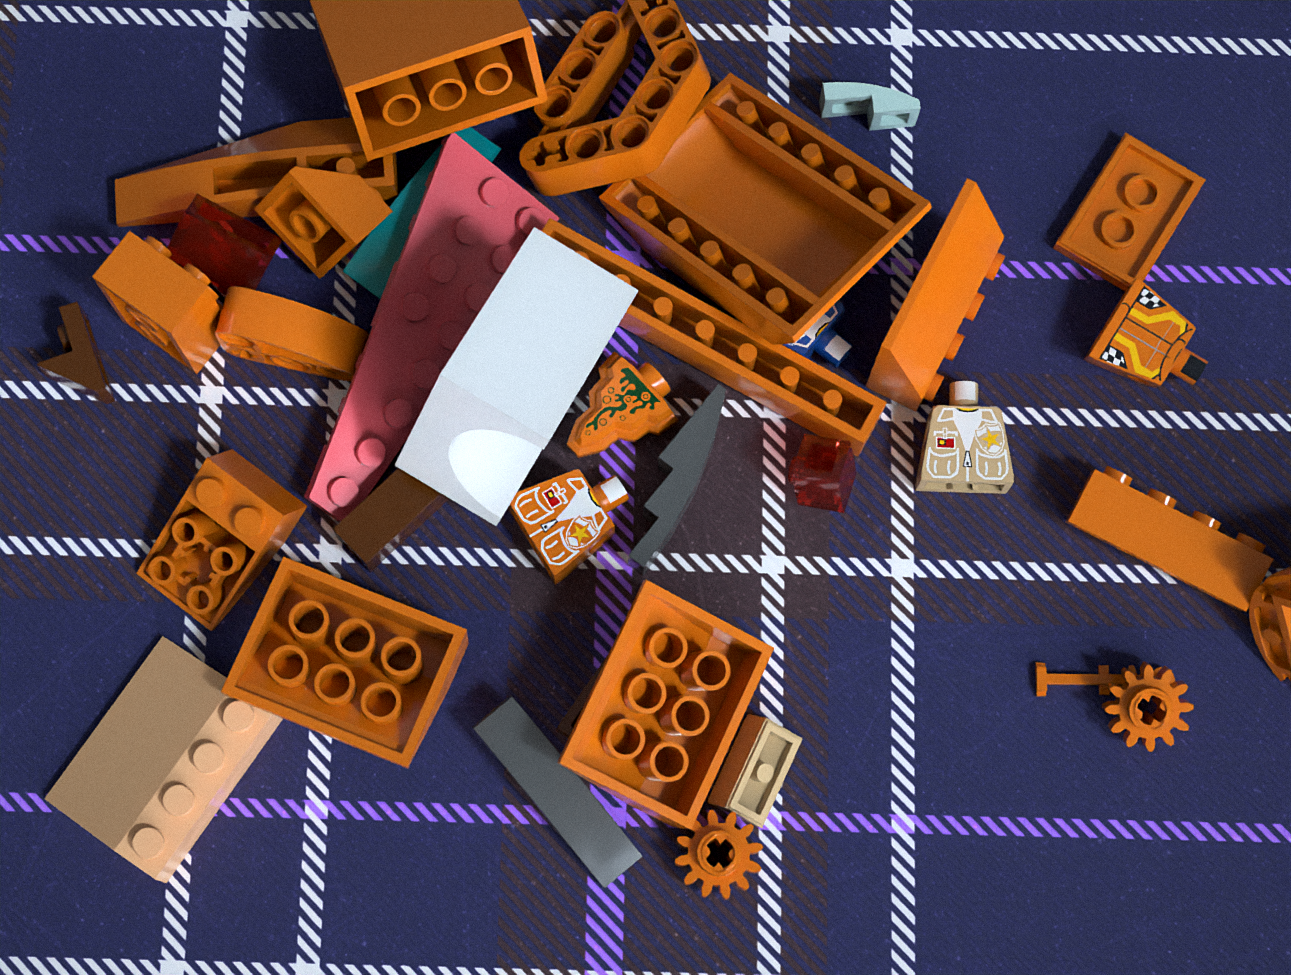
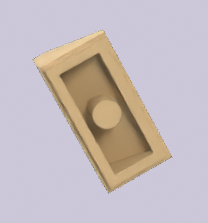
M747 715L709 796L708 803L729 814L733 811L736 813V817L763 828L802 738L766 717Z

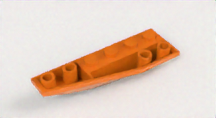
M351 118L296 122L116 179V224L118 227L260 216L254 208L295 166L360 175L369 186L375 188L381 194L387 206H391L399 195L396 152L367 162Z

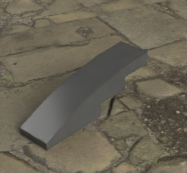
M720 384L715 387L658 457V469L667 475V478L643 506V517L651 522L653 526L628 555V565L641 576L645 575L672 537L696 493L713 449L724 404L726 389Z
M511 695L472 726L519 787L537 806L603 888H606L642 857L641 853L579 776L557 763L560 753Z

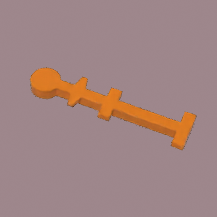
M1035 663L1036 697L1046 696L1047 685H1099V695H1109L1108 683H1117L1119 686H1122L1126 682L1122 674H1109V665H1099L1098 674H1047L1045 663ZM1129 665L1128 669L1135 676H1139L1134 665ZM1159 667V668H1156L1155 670H1153V671H1154V676L1157 675L1158 671H1159L1162 667ZM1174 674L1172 675V679L1169 682V685L1175 681Z

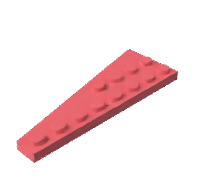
M456 133L446 135L441 142L443 146L433 171L428 175L425 183L426 190L417 213L413 215L408 230L410 231L398 261L394 263L371 323L373 327L363 353L359 354L354 367L356 371L346 397H343L337 410L339 415L327 445H324L304 496V498L339 523L368 497L408 439L440 373L532 229L535 227L542 231L549 218L557 222L560 219Z

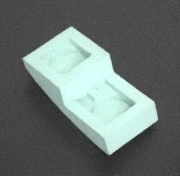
M857 82L823 83L819 99L821 118L867 114L869 131L915 126L921 109L919 99L887 87Z

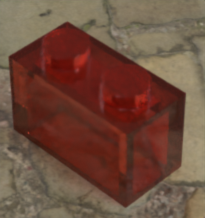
M197 193L184 212L167 248L172 253L169 258L182 268L187 263L193 265L210 279L211 284L216 286L222 294L226 295L229 287L257 290L282 239Z

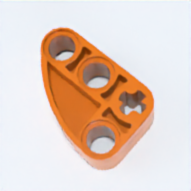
M229 287L215 336L222 348L233 356L351 382L356 368H354L359 354L363 353L369 333L329 313L286 298L243 287Z

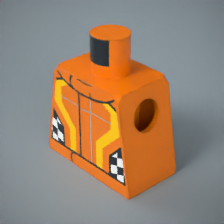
M1138 278L1129 284L1083 359L1092 365L1152 388L1161 386L1169 372L1193 386L1208 364L1207 360L1185 348L1196 330L1195 326Z

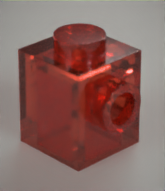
M804 434L798 454L792 458L788 472L789 485H794L798 505L841 513L845 512L857 474L851 441Z

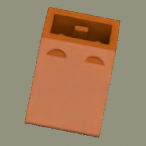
M233 449L207 457L136 574L207 629L213 631L283 546L307 508V505Z

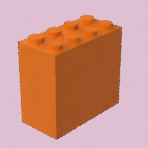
M309 0L329 63L367 162L548 101L531 26L518 0Z

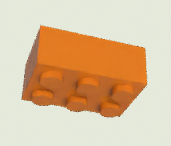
M129 231L92 277L125 324L197 375L221 345L215 336L223 307L216 301L219 296L208 286L211 282L210 279L199 269L189 263L184 268L180 267L169 258L172 253L161 242L149 235L145 240H142Z

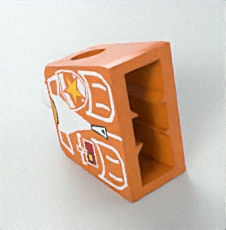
M577 469L517 492L508 506V510L556 585L613 537L615 525L607 512L629 500V496L616 475L591 488L582 472Z

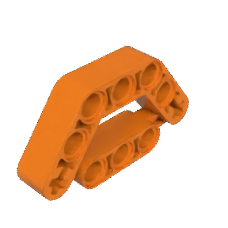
M625 0L617 14L610 11H601L593 14L584 22L545 83L548 101L534 106V111L543 128L539 135L530 139L520 151L519 159L521 165L540 194L548 197L563 195L645 176L660 167L708 91L711 83L710 73L700 50L674 0ZM643 33L655 57V61L619 117L592 123L631 63L634 56V45Z

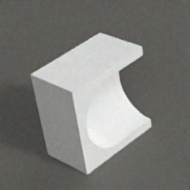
M534 227L440 373L395 466L497 526L542 449H545L639 290Z

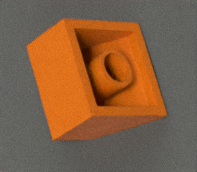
M297 166L292 168L254 208L319 279L393 212L383 201L381 194L375 188L369 186L360 175Z

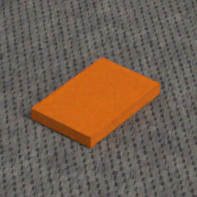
M1125 132L1053 249L1121 290L1126 291L1129 284L1136 278L1144 281L1206 179Z

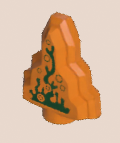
M613 352L598 368L600 380L589 391L590 407L576 419L566 444L576 457L580 458L603 452L617 440L635 442L647 433L657 436L661 435L679 421L663 398L671 391L668 383L648 362L643 363L636 369L623 357Z

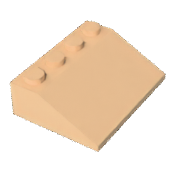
M162 636L44 799L155 880L167 883L283 718L222 694L221 690L227 679L225 676Z

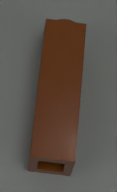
M398 468L337 524L333 531L337 539L371 573L450 498Z

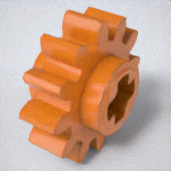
M1146 661L1142 662L1140 666L1139 676H1135L1125 667L1122 668V677L1126 682L1122 686H1119L1117 683H1108L1107 688L1116 696V700L1107 701L1102 704L1105 712L1113 715L1117 714V717L1113 718L1107 725L1112 733H1118L1127 729L1123 735V742L1128 747L1136 744L1139 737L1142 738V743L1149 752H1153L1156 744L1155 738L1158 737L1166 744L1174 745V738L1170 730L1176 727L1179 730L1187 731L1189 726L1179 715L1180 712H1189L1194 709V705L1190 701L1178 698L1187 691V684L1182 680H1178L1169 685L1173 673L1167 666L1162 667L1156 676H1154L1153 668ZM1152 696V701L1157 705V709L1153 714L1146 711L1142 717L1143 712L1138 708V704L1143 698L1149 702Z
M709 810L707 815L708 825L702 827L700 822L696 820L692 830H690L694 834L693 838L679 836L676 840V843L681 848L687 849L688 853L676 858L674 863L678 867L689 866L691 872L684 879L683 883L685 886L693 884L696 880L703 882L701 887L702 898H706L712 891V886L719 887L721 897L724 900H728L731 892L730 884L735 883L739 889L746 891L749 888V883L743 876V873L747 871L756 874L761 871V866L758 863L750 861V855L759 853L763 849V845L760 843L748 844L746 838L750 836L754 826L748 824L743 826L741 830L735 828L736 813L733 811L727 816L725 823H719L715 811ZM714 842L718 848L722 843L727 845L730 852L726 858L730 865L722 868L718 862L715 867H712L706 860L710 854V850L707 847L709 844Z

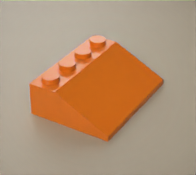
M968 178L965 181L880 347L865 386L915 412L923 398L930 402L933 401L944 379V376L936 373L943 358L953 361L965 338L964 335L957 332L964 317L973 321L985 298V295L977 292L984 277L993 281L1006 257L998 252L1005 236L975 181Z
M283 556L221 693L408 769L451 686L469 644L467 629Z
M643 580L557 763L628 805L672 827L692 830L774 647L656 584Z

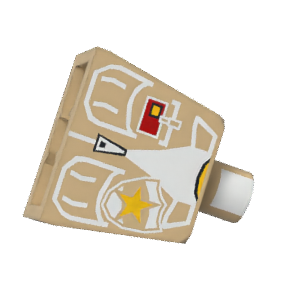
M972 381L952 382L949 384V406H933L928 415L915 491L1006 494L1014 483V474L1002 411L998 407L978 406V383Z

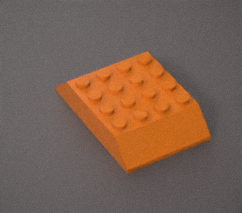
M729 73L701 100L659 168L645 176L614 182L599 196L601 203L647 254L772 345L795 343L932 208L930 201L732 73Z

